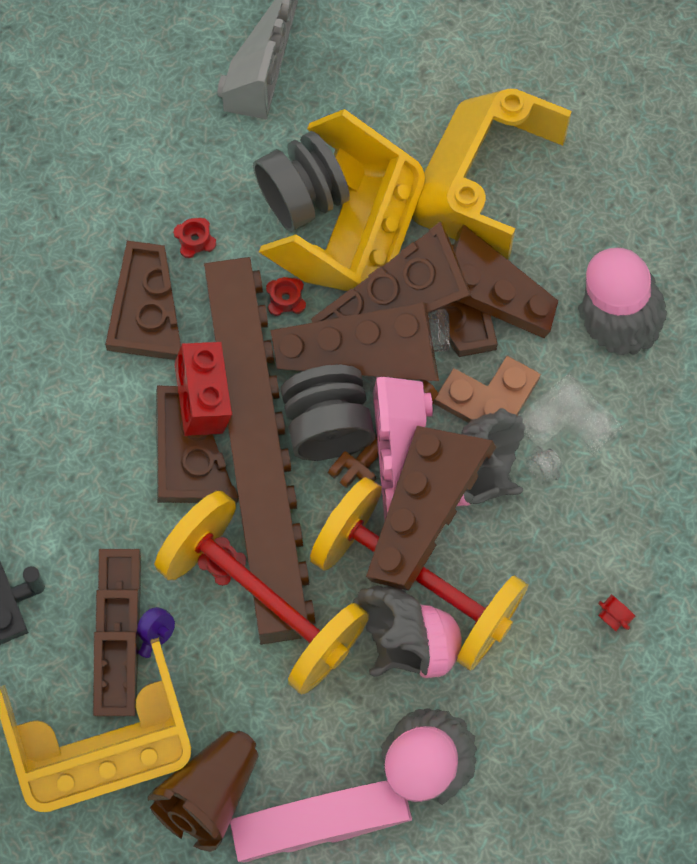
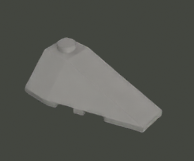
M274 0L231 60L227 76L221 75L217 91L218 97L223 99L224 111L267 119L298 0Z

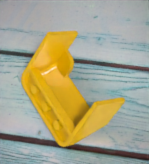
M505 89L462 101L456 108L424 172V186L412 219L417 224L431 229L439 222H443L448 237L456 239L457 232L464 224L508 260L511 255L515 228L481 215L486 201L485 191L478 183L465 177L494 120L505 125L517 127L563 146L572 111L518 89Z
M343 109L309 123L307 130L317 133L327 144L335 149L334 156L342 169L349 189V201L342 205L326 250L317 245L310 244L295 234L261 245L259 253L306 283L348 291L368 278V275L377 268L385 265L399 254L424 186L425 174L422 166L416 159L346 109Z
M159 637L152 639L151 645L162 680L146 685L138 693L136 711L140 722L59 747L54 730L43 721L34 720L17 725L6 686H0V720L24 800L30 808L38 812H50L176 772L188 763L191 756V745Z

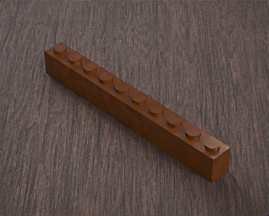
M250 257L204 263L215 341L222 344L232 416L228 423L249 571L308 621L316 624L312 600L304 601L302 586L309 585V576L306 561L298 562L296 551L297 547H303L300 523L292 524L290 510L297 509L294 485L286 486L284 472H291L289 450L288 448L280 449L278 437L286 434L282 411L275 412L273 399H279L280 395L277 376H269L267 364L274 363L271 340L263 341L261 329L268 328V319L265 304L258 305L256 297L257 293H263L260 270L252 271ZM253 596L260 645L302 639L297 632Z

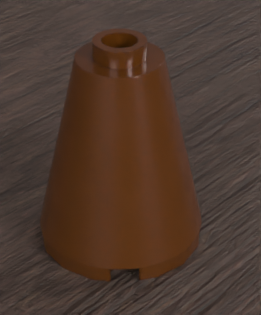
M226 731L189 760L182 769L174 772L153 789L148 796V801L154 800V803L150 806L152 813L168 830L180 839H182L183 832L196 838L197 842L193 847L208 852L216 850L224 838L259 755L255 749V741L242 731Z

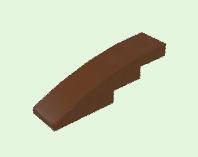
M99 549L98 590H96V632H94L93 716H136L139 650L137 626L140 620L141 549Z

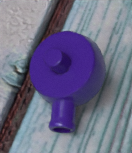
M154 607L146 611L140 618L137 626L138 636L143 641L138 650L140 656L145 658L151 657L153 651L152 639L159 637L160 644L162 645L171 637L175 628V620L167 610Z

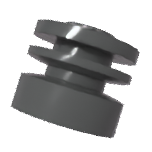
M313 131L304 134L300 138L301 142L293 140L287 144L289 159L283 152L276 149L253 163L254 174L266 202L280 223L290 232L315 219L313 204L326 214L333 209V204L340 206L349 201L348 185L336 157L325 141Z
M342 364L325 365L295 374L283 383L280 390L283 403L285 404L286 417L292 420L288 428L296 457L302 460L322 461L340 457L344 451L351 455L361 451L375 440L370 410L363 405L367 399L365 389L362 388L363 380L360 370L354 366Z

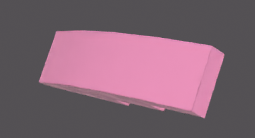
M387 780L319 795L233 818L230 825L238 862L245 863L280 852L289 853L325 842L343 841L412 821L408 800L396 794Z

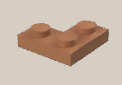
M506 356L488 386L453 368L438 392L439 395L435 398L434 404L466 422L489 413H495L500 408L518 416L538 383L541 374L509 356Z

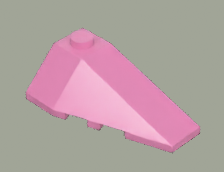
M390 377L376 378L373 390V403L384 522L416 427H425L426 417H432L433 415L431 393H424L423 382Z

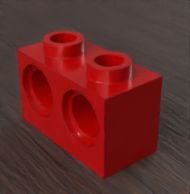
M221 342L182 343L174 365L184 436L223 434L232 416L222 344Z

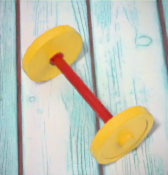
M364 477L351 488L328 517L314 543L310 554V562L323 571L329 570L342 558L354 540L372 552L375 551L379 536L366 528L365 525L379 501L382 486L370 478ZM425 567L422 568L415 580L476 621L456 661L470 671L481 662L495 641L500 643L513 625V621L510 619L521 603L529 585L517 576H511L485 608Z
M215 491L193 506L174 527L157 554L154 563L155 568L167 580H176L198 563V558L201 554L209 557L309 643L288 677V684L298 693L306 694L345 659L350 648L362 633L369 619V614L357 603H351L332 618L320 631L214 541L223 535L236 510V504L233 499L223 491Z

